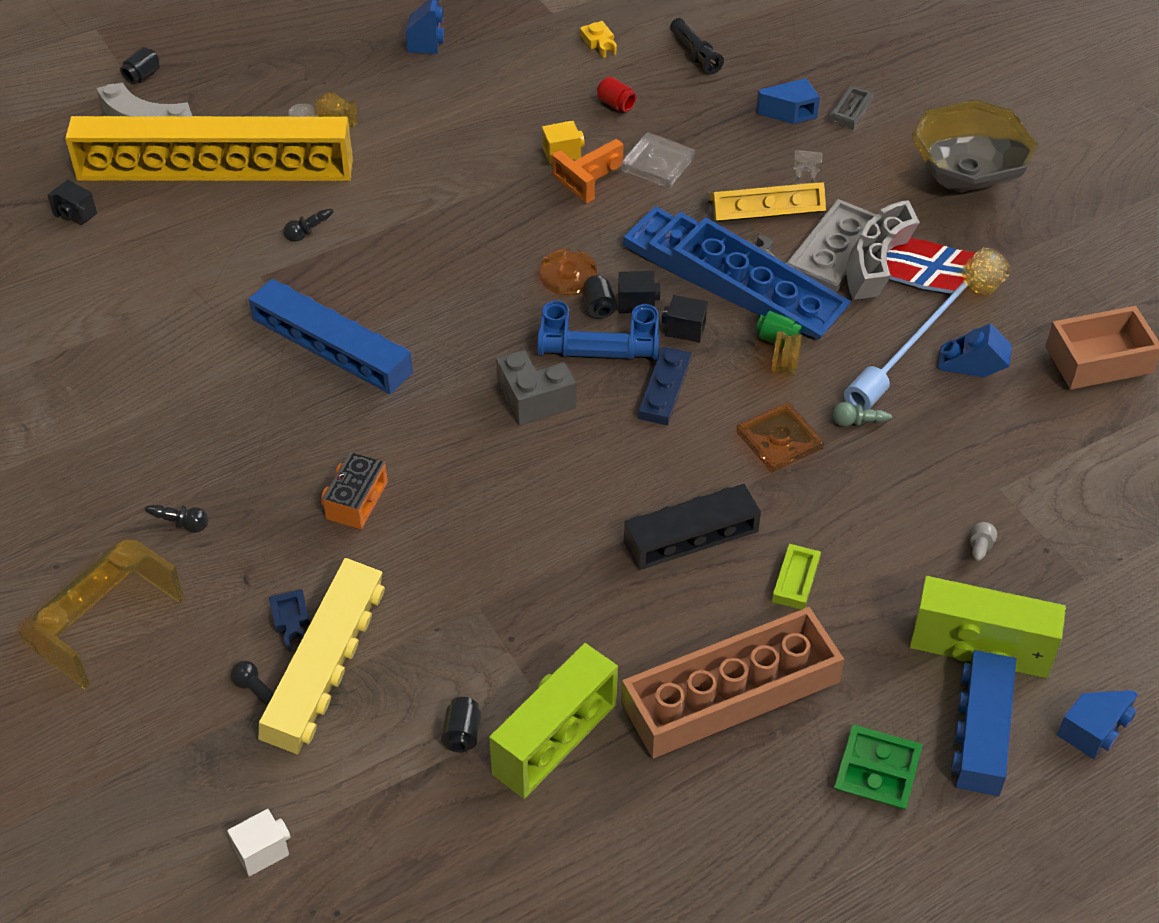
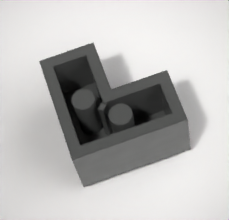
M525 350L496 358L497 384L519 425L576 408V382L565 362L536 371Z

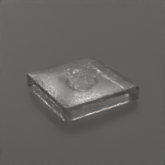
M647 132L621 162V170L670 188L694 158L695 149Z

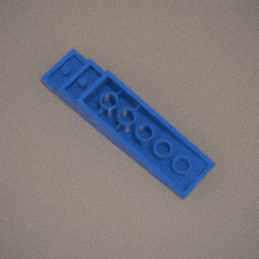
M655 206L623 237L622 245L673 274L760 316H766L769 311L794 319L796 324L802 325L801 333L817 339L823 337L851 303V301L706 217L701 222H698L681 211L674 217Z

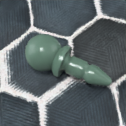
M849 402L838 403L832 411L835 423L843 427L850 426L853 423L856 426H860L862 421L884 422L892 419L890 413L882 410H862L861 404H857L854 407Z

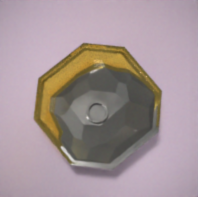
M977 99L926 110L912 134L913 143L933 178L947 189L954 190L957 193L989 188L1021 177L1028 168L1038 147V143L1013 110Z

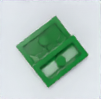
M853 724L834 790L906 811L923 744Z

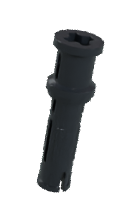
M676 18L671 22L670 30L688 47L694 61L701 63L702 69L707 74L717 73L724 64L723 56L718 52H714L713 46L708 41H702L683 19Z

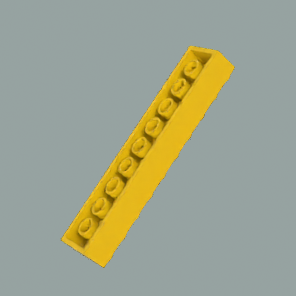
M71 116L65 137L77 181H350L353 163L348 117Z

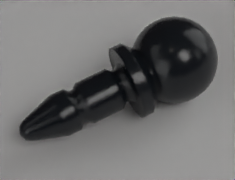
M333 209L320 210L317 214L308 217L307 220L301 216L299 221H289L284 227V236L287 240L293 242L302 240L306 234H312L311 227L314 228L321 222L326 221L333 214Z
M148 505L145 507V511L152 516L173 522L177 521V528L184 526L189 532H200L208 525L207 513L198 507H192L187 510L186 506L182 505L180 511L175 508H165L162 505Z

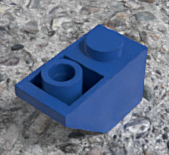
M427 0L409 16L406 28L407 52L438 54L439 46L444 44L445 29L440 28V22H443V7H439V0Z
M804 78L758 90L756 112L759 115L795 124L818 117L820 96L809 81Z
M989 323L941 345L938 367L942 371L987 377L1010 367L1012 345Z
M1133 690L1082 693L1064 716L1057 736L1092 759H1095L1102 749L1109 751L1119 736V733L1116 731L1120 725L1127 728L1135 717L1137 710L1133 708L1138 694Z

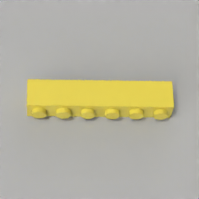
M344 558L259 722L258 740L297 755L304 743L310 744L317 728V724L314 723L318 714H325L331 700V695L328 693L332 685L339 686L345 672V667L342 665L346 658L352 659L359 642L356 637L359 631H366L372 617V613L369 611L373 604L378 606L383 597L385 587L381 585L382 571Z

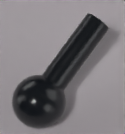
M250 661L236 663L231 670V680L234 685L243 689L249 688L268 706L274 692L258 678L259 672L255 664Z

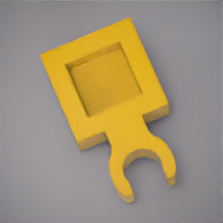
M603 21L580 27V37L591 50L598 48L599 54L603 58H606V50H610L616 55L617 45L614 42V34Z

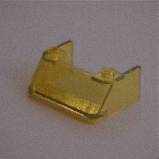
M132 539L120 541L99 553L23 618L18 628L21 639L26 646L86 689L90 683L79 653L58 639V637L132 571L181 603L185 598L176 567L139 541Z

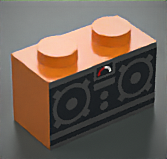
M350 452L344 463L338 465L335 479L330 487L327 486L322 493L321 504L324 505L326 519L362 530L388 483L385 462Z

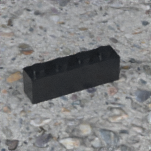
M745 484L726 487L721 491L706 496H698L690 501L674 506H666L661 510L645 515H637L630 520L624 521V543L639 570L757 533L759 532L761 511Z

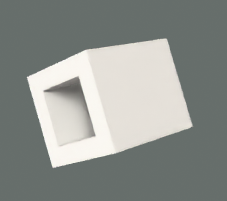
M269 809L227 830L232 848L249 877L289 855L286 840L291 838L289 831L281 818L276 821L274 820Z

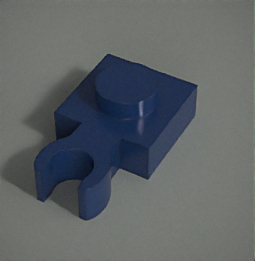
M302 589L269 597L277 633L286 631L284 641L289 652L292 651L291 640L297 637L303 639L306 633L301 627L310 625Z

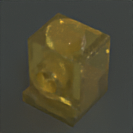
M332 91L315 100L317 117H348L349 129L358 124L355 101L347 102Z

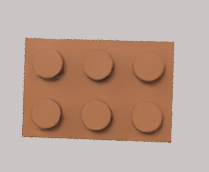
M1137 306L1053 321L1045 346L1070 389L1152 374L1155 372L1159 361V341Z

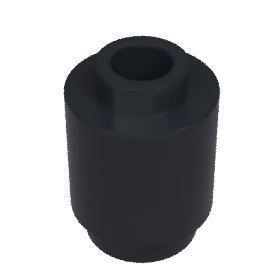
M142 47L123 62L120 72L130 84L141 83L159 69V57L152 49Z
M595 275L589 277L584 282L582 293L589 314L597 319L607 318L612 315L617 309V302L609 281L603 276Z
M457 697L446 708L441 741L453 752L463 753L477 745L481 711L479 710V704L475 700L468 697Z

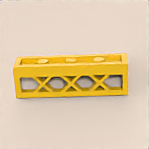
M824 182L708 192L709 201H713L714 221L826 211Z

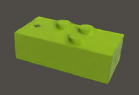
M926 576L915 617L910 648L952 657L964 662L971 661L974 650L1015 657L1016 672L1048 678L1062 640L1066 605Z
M584 643L552 675H546L540 682L538 689L489 736L492 775L525 799L617 705L618 665Z

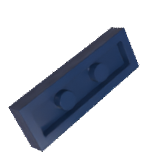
M662 347L641 403L638 419L669 425L691 363V352Z

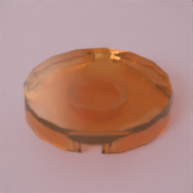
M570 249L553 251L544 257L540 267V280L544 287L560 295L581 294L584 282L589 277L597 275V264L594 259L580 250H577V253L570 252Z

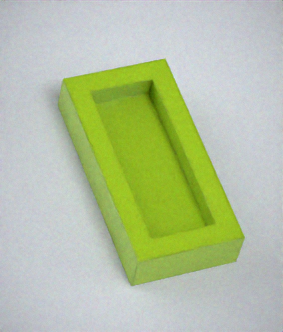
M789 543L774 589L772 602L800 610L806 607L820 561L821 551Z

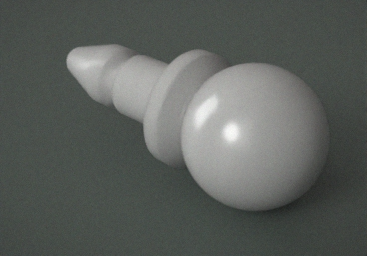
M979 522L971 530L970 544L976 561H980L985 557L986 552L992 549L997 539V530L991 523Z

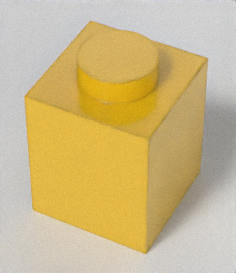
M574 121L542 126V148L549 164H552V154L559 150L572 160L581 158V147L585 145L582 131L577 130Z

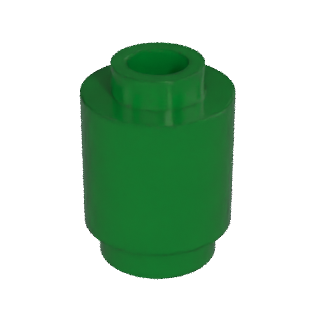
M769 311L766 316L761 315L756 326V331L760 333L759 339L783 348L787 346L794 348L802 330V325L796 324V320Z

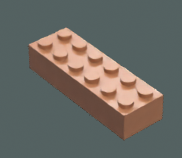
M807 607L622 680L621 704L649 754L654 759L840 683L844 658L811 608Z

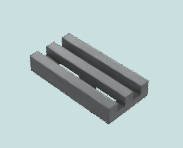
M850 85L831 112L829 122L834 124L837 120L839 121V126L842 127L847 123L849 124V129L854 130L872 103L874 93ZM853 94H857L854 100H852V102L850 103L846 112L844 114H841V112L843 111V109L845 108ZM859 105V107L857 108V110L855 111V113L853 114V116L850 117V116L852 115V113L854 112V110L856 109V107Z

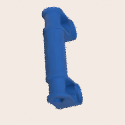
M550 301L542 309L541 328L538 333V356H543L544 353H561L564 357L628 358L631 360L634 357H652L653 360L657 361L659 352L658 310L648 304L636 306L632 311L631 332L569 331L568 306L562 301Z

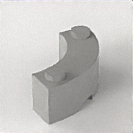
M123 82L97 88L104 116H192L188 102L178 104L148 102L130 93Z
M909 200L897 202L881 209L879 214L868 221L852 248L847 263V282L853 300L878 297L891 277L887 265V251L893 247L907 244L920 223Z

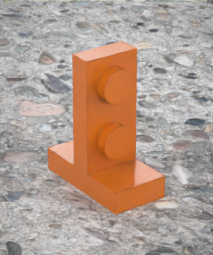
M615 139L575 161L559 150L552 154V176L587 204L595 199V181L623 165L624 144Z

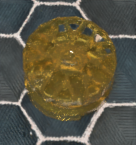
M990 248L978 250L962 269V275L966 284L980 294L995 292L1010 274V267L1004 256Z
M778 331L771 373L779 374L780 371L787 372V375H796V372L792 370L797 371L802 334L795 333L793 336H790L784 331ZM782 340H784L785 342L782 350L781 365H778Z

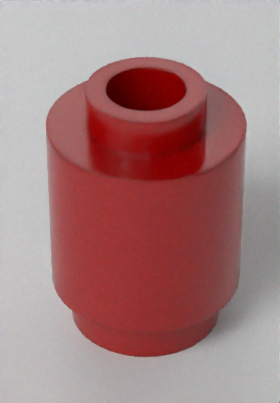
M607 77L597 87L598 99L619 112L630 111L636 103L637 95L633 92V89L614 77Z

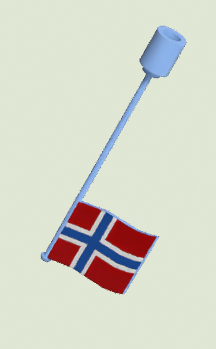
M910 238L907 244L893 247L887 251V265L891 275L889 279L922 289L951 293L952 295L882 369L869 366L862 371L845 389L844 398L846 402L851 403L854 407L857 404H861L862 410L870 409L890 386L886 373L990 262L996 260L994 252L990 251L982 254L963 251L915 238Z

